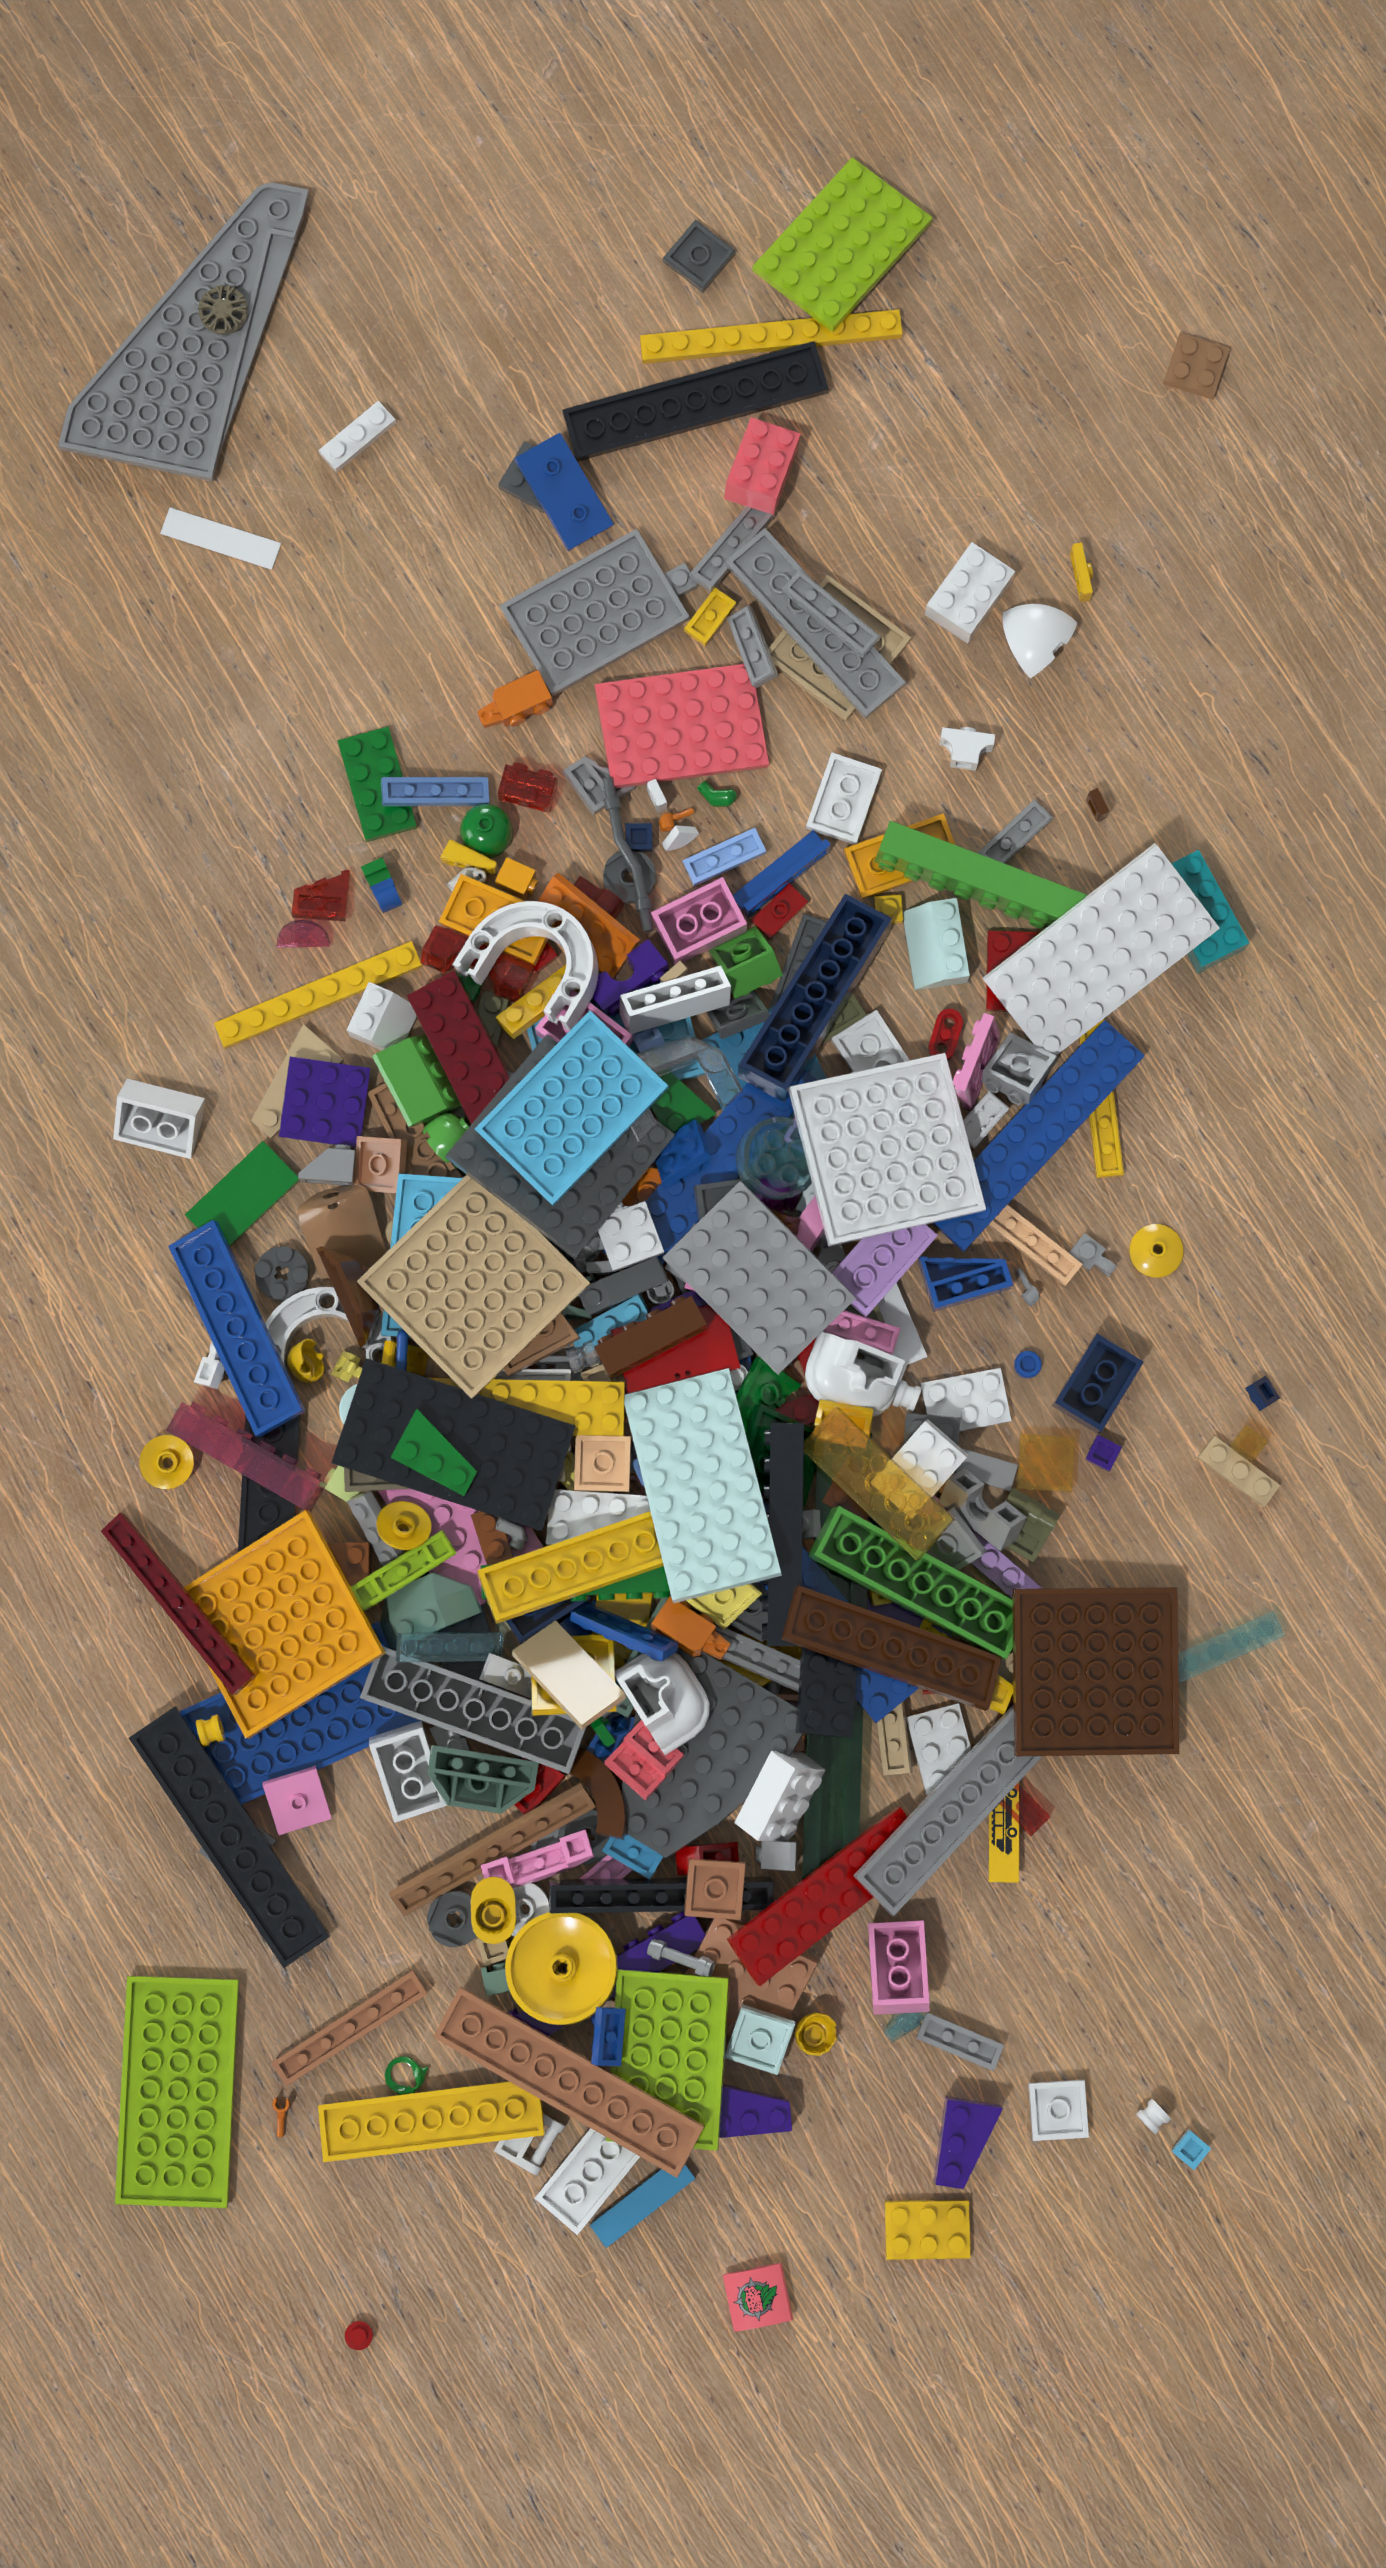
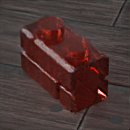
M513 763L512 766L506 764L497 793L498 800L550 813L558 787L557 777H553L554 774L543 769H539L538 773L530 771L528 766L521 763Z

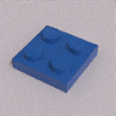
M695 1119L687 1125H683L674 1133L673 1139L655 1160L661 1181L667 1187L711 1158L702 1127Z

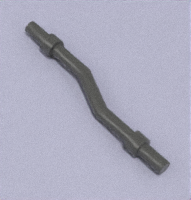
M613 777L603 778L606 795L604 804L605 810L609 811L614 843L632 870L637 900H635L636 912L640 913L643 932L653 931L650 914L652 905L651 899L647 898L642 866L624 839L619 809H621L620 798L616 796Z

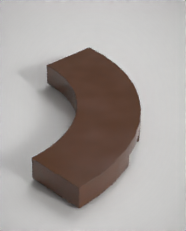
M580 1747L570 1775L582 1781L588 1787L595 1800L598 1817L596 1833L624 1840L627 1814L621 1788L607 1766L595 1755Z

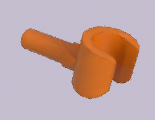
M693 808L675 814H663L659 820L660 831H671L675 827L674 821L694 814Z
M276 2097L272 2105L274 2110L277 2111V2137H284L285 2113L290 2109L291 2104L289 2099L286 2098V2107L280 2110L277 2108L278 2098Z

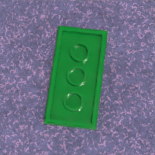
M262 1141L202 1197L185 1216L197 1228L212 1220L218 1221L227 1243L231 1247L300 1180L281 1158Z

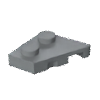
M585 756L563 770L562 774L592 815L605 809L604 800L606 795L603 778L609 777L608 768L598 766L595 761ZM635 786L616 788V796L622 798L633 791Z

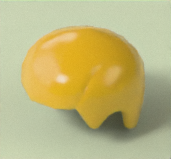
M308 1338L290 1349L287 1364L291 1373L298 1380L304 1383H313L323 1376L325 1368L322 1359L324 1355L314 1350L316 1341Z
M816 2012L803 2016L798 2021L795 2029L798 2048L804 2053L813 2056H820L829 2052L837 2040L835 2021L827 2014Z

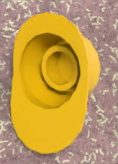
M493 1876L484 1878L472 1890L470 1900L471 1924L473 1932L478 1939L485 1943L498 1944L508 1939L515 1929V1895L511 1885L504 1879Z

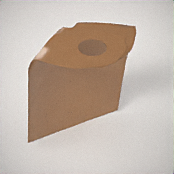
M346 1185L328 1189L311 1197L297 1209L299 1222L322 1287H333L316 1248L322 1246L357 1259L361 1266L366 1264L368 1270L386 1253L372 1200L366 1187ZM339 1192L335 1197L323 1199L327 1194ZM330 1204H338L337 1208L335 1209L328 1208Z

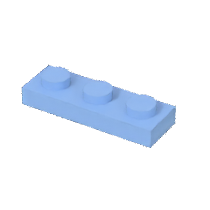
M753 828L684 859L682 862L693 886H696L765 855L766 849L756 828Z

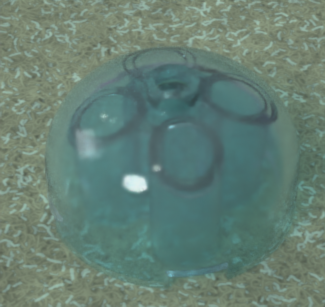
M786 1117L769 1118L754 1124L743 1134L736 1149V1169L741 1181L755 1195L767 1200H784L800 1194L812 1184L795 1120ZM765 1178L771 1186L778 1189L790 1187V1191L777 1192L764 1186L760 1180Z

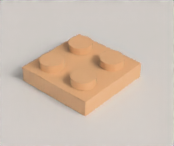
M576 1436L574 1490L630 1492L631 1436Z

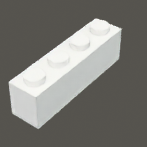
M717 966L620 995L619 1014L626 1030L630 1034H634L730 1005L731 985L722 966Z

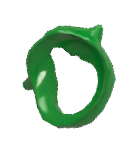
M401 2056L395 2058L388 2064L385 2070V2082L398 2095L413 2094L424 2083L428 2067H420L409 2057ZM403 2062L410 2065L417 2083L414 2088L398 2085L392 2080L391 2069L395 2064Z

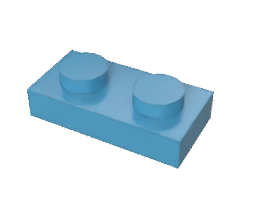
M626 1833L624 1840L610 1837L602 1852L648 1879H651L663 1858L662 1855Z

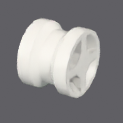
M901 1380L892 1406H903L908 1412L913 1413L922 1387H911L906 1381Z
M1153 2099L1148 2101V2106L1144 2110H1139L1136 2113L1155 2135L1159 2132V2127L1163 2123H1168L1171 2120Z

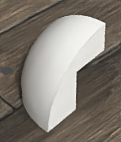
M1042 604L1016 606L1003 612L1002 616L1004 633L1010 649L1029 678L1038 674L1055 659L1053 653L1060 646L1069 642L1077 625V622L1065 612Z

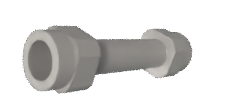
M652 1939L648 1946L647 1955L652 1956L654 1959H669L696 1969L695 1974L711 1977L714 1971L715 1961L708 1957L696 1958L667 1947V1942Z

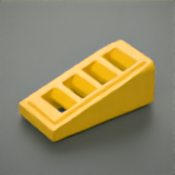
M452 839L448 841L440 857L441 862L446 865L482 869L486 873L497 874L499 870L497 862Z

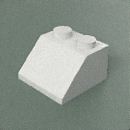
M369 982L350 1021L347 1032L350 1037L379 1050H384L408 1038L417 1016L410 1002L394 992Z

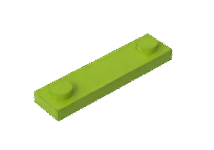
M443 1530L427 1539L420 1547L404 1553L351 1586V1589L364 1612L457 1553Z

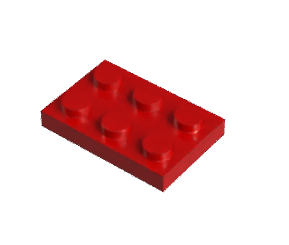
M988 931L986 975L1041 932ZM986 984V1011L1008 1012Z

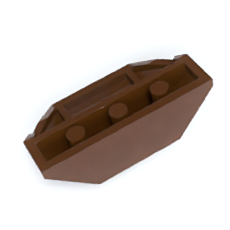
M320 1246L316 1248L357 1342L362 1351L368 1349L382 1313L379 1308L380 1305L357 1283L368 1271L366 1264L361 1266L357 1259Z

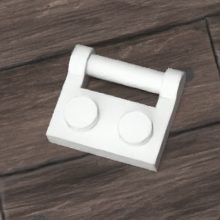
M543 2113L544 2124L549 2128L531 2160L524 2158L523 2155L533 2137L499 2141L494 2152L538 2176L542 2169L540 2165L558 2133H562L565 2125Z

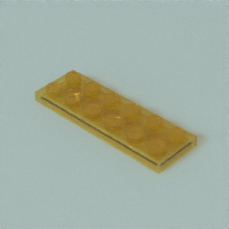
M834 1407L804 1442L803 1452L915 1560H920L955 1521V1518L839 1407Z

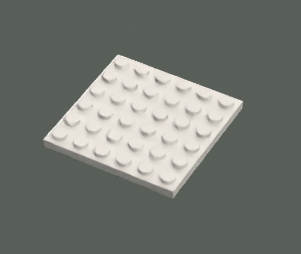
M945 1053L789 1087V1095L828 1247L986 1210Z

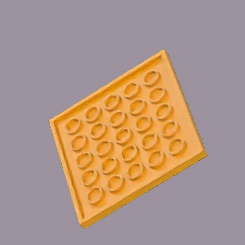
M304 1510L184 1587L256 1676L237 1695H232L207 1664L244 1737L247 1739L255 1736L386 1654L309 1510Z

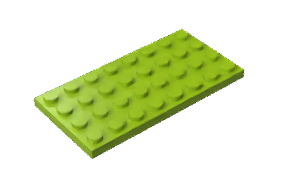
M127 1976L115 2204L207 2208L228 2207L239 1979Z

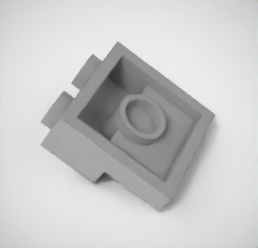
M1009 1033L984 1068L982 1083L992 1093L1000 1091L1008 1095L1009 1100L1016 1105H1021L1022 1103L1029 1104L1033 1096L1042 1088L1043 1080L1056 1063L1057 1056Z

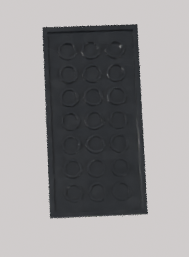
M366 1358L331 1463L542 1531L576 1426L479 1394L471 1399L460 1388ZM416 1409L477 1471L465 1497L390 1458Z

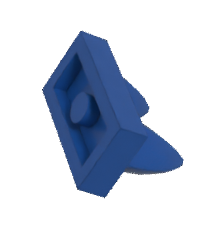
M612 1712L608 1717L610 1723L606 1727L616 1742L607 1747L596 1734L586 1750L605 1764V1760L622 1744L624 1737L632 1730L635 1718L631 1715L627 1718L617 1712Z
M596 2007V2013L591 2016V2021L594 2025L593 2045L591 2046L592 2065L621 2066L626 2009Z

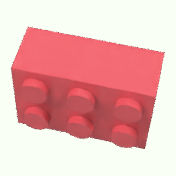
M751 417L726 481L724 499L774 515L798 452L801 433Z

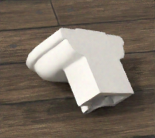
M821 1332L816 1337L808 1358L805 1378L807 1388L818 1401L822 1399L874 1409V1417L890 1407L907 1365L904 1364L905 1360L861 1342ZM857 1352L863 1354L864 1358H857Z
M674 1653L662 1662L653 1660L648 1655L641 1654L615 1671L617 1681L664 1755L669 1754L695 1737L705 1727L709 1718L710 1702L692 1669L679 1654ZM646 1705L649 1708V1714H645L642 1709L643 1706Z

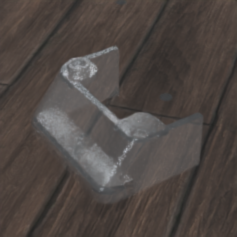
M683 1036L636 1054L658 1076L699 1062L723 1108L727 1107L743 1091L724 1053L719 1048L693 1036ZM650 1109L631 1126L638 1142L642 1141L657 1125Z

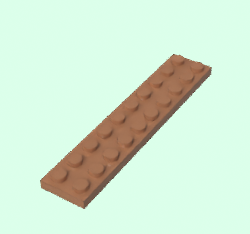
M459 1987L433 2036L438 2041L676 2178L679 2177L705 2127L703 2124L607 2069L592 2065L591 2060L463 1987Z

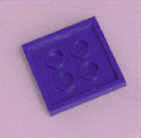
M290 1056L279 1137L332 1145H348L356 1148L357 1136H361L370 1068Z

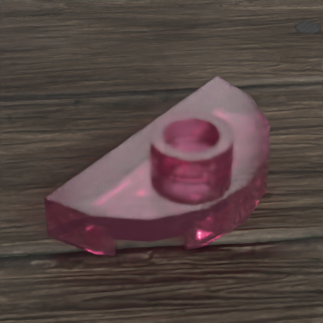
M301 919L291 921L282 927L278 933L276 948L330 947L328 933L321 925L313 921Z

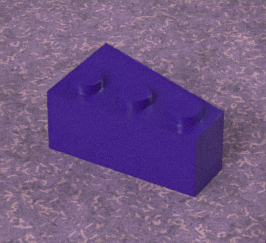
M723 2084L720 2138L792 2131L789 2099Z
M945 2096L933 2180L935 2185L964 2189L1003 2110L1001 2105Z

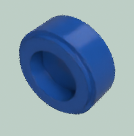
M1032 1351L1021 1352L1014 1360V1370L1022 1378H1033L1041 1370V1359Z

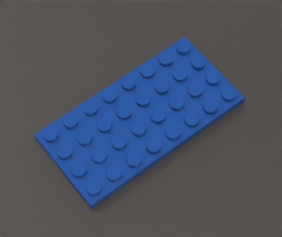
M380 1623L371 1624L381 1645L390 1649ZM372 1663L250 1739L244 1737L222 1692L180 1711L199 1741L196 1720L203 1719L206 1721L211 1719L213 1715H219L225 1733V1741H212L210 1745L204 1748L242 1804L265 1794L262 1783L264 1781L316 1766L317 1770L322 1769L370 1747L369 1737L422 1721L360 1698Z

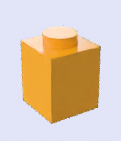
M506 857L495 883L497 888L526 900L528 894L533 895L539 880L536 879V870Z

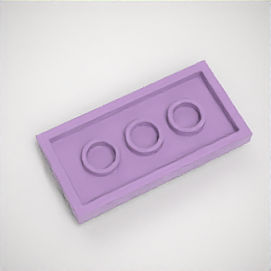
M921 1225L861 1239L832 1273L855 1295L856 1299L851 1305L866 1317L938 1235L927 1225Z

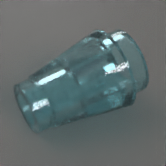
M922 2012L895 2014L887 2024V2027L883 2029V2032L892 2042H895L919 2027L924 2019V2015Z

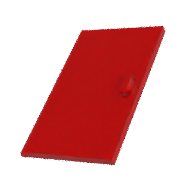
M708 1304L698 1307L707 1324V1330L623 1373L628 1394L729 1368V1371L741 1369L730 1326ZM622 1327L611 1329L613 1336L623 1332Z

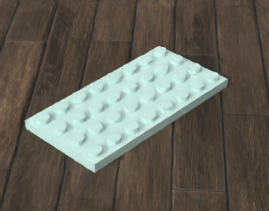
M729 1368L624 1395L626 1413L673 1603L782 1576Z

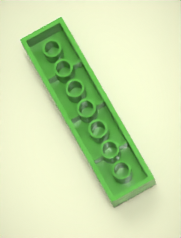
M890 821L874 861L879 864L878 867L888 872L900 871L904 873L903 876L915 882H918L919 879L928 882L929 887L938 891H943L944 889L954 892L953 895L959 899H973L978 901L979 905L989 910L997 908L1004 911L1003 914L1009 918L1019 919L1021 917L1029 920L1031 926L1040 929L1051 925L1088 896L1087 894Z
M840 1506L831 1509L807 1557L980 1650L1002 1657L1001 1659L1008 1658L1013 1648L1012 1599Z

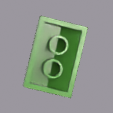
M426 1034L409 1037L372 1056L408 1127L429 1123L435 1117L447 1113L450 1114L461 1106Z

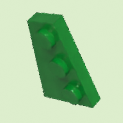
M416 1409L390 1458L465 1497L477 1471Z

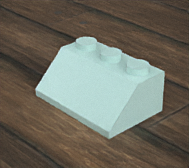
M957 898L932 901L904 911L903 923L914 990L967 983L970 975Z

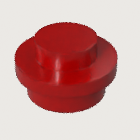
M355 2321L347 2327L345 2341L351 2349L363 2350L372 2342L373 2331L366 2322Z

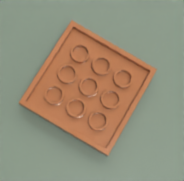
M713 1918L694 1957L700 1958L705 1956L715 1961V1968L711 1976L730 1978L726 2037L729 2039L731 2037L742 2004L789 2019L817 1965L818 1959L802 1953L767 1982L758 1986L726 1940L745 1924L733 1919ZM688 1967L685 1974L697 1975L695 1974L696 1969Z

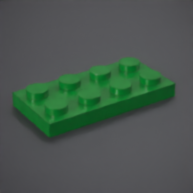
M389 726L337 740L365 841L370 842L417 829L411 806H382V777H403Z

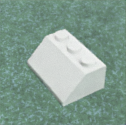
M126 1079L117 1095L113 1139L191 1159L203 1120L205 1098Z

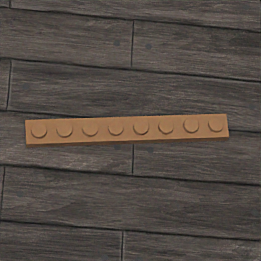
M581 1782L389 1892L390 1897L403 1916H406L482 1873L481 1865L504 1857H510L596 1807L594 1800Z

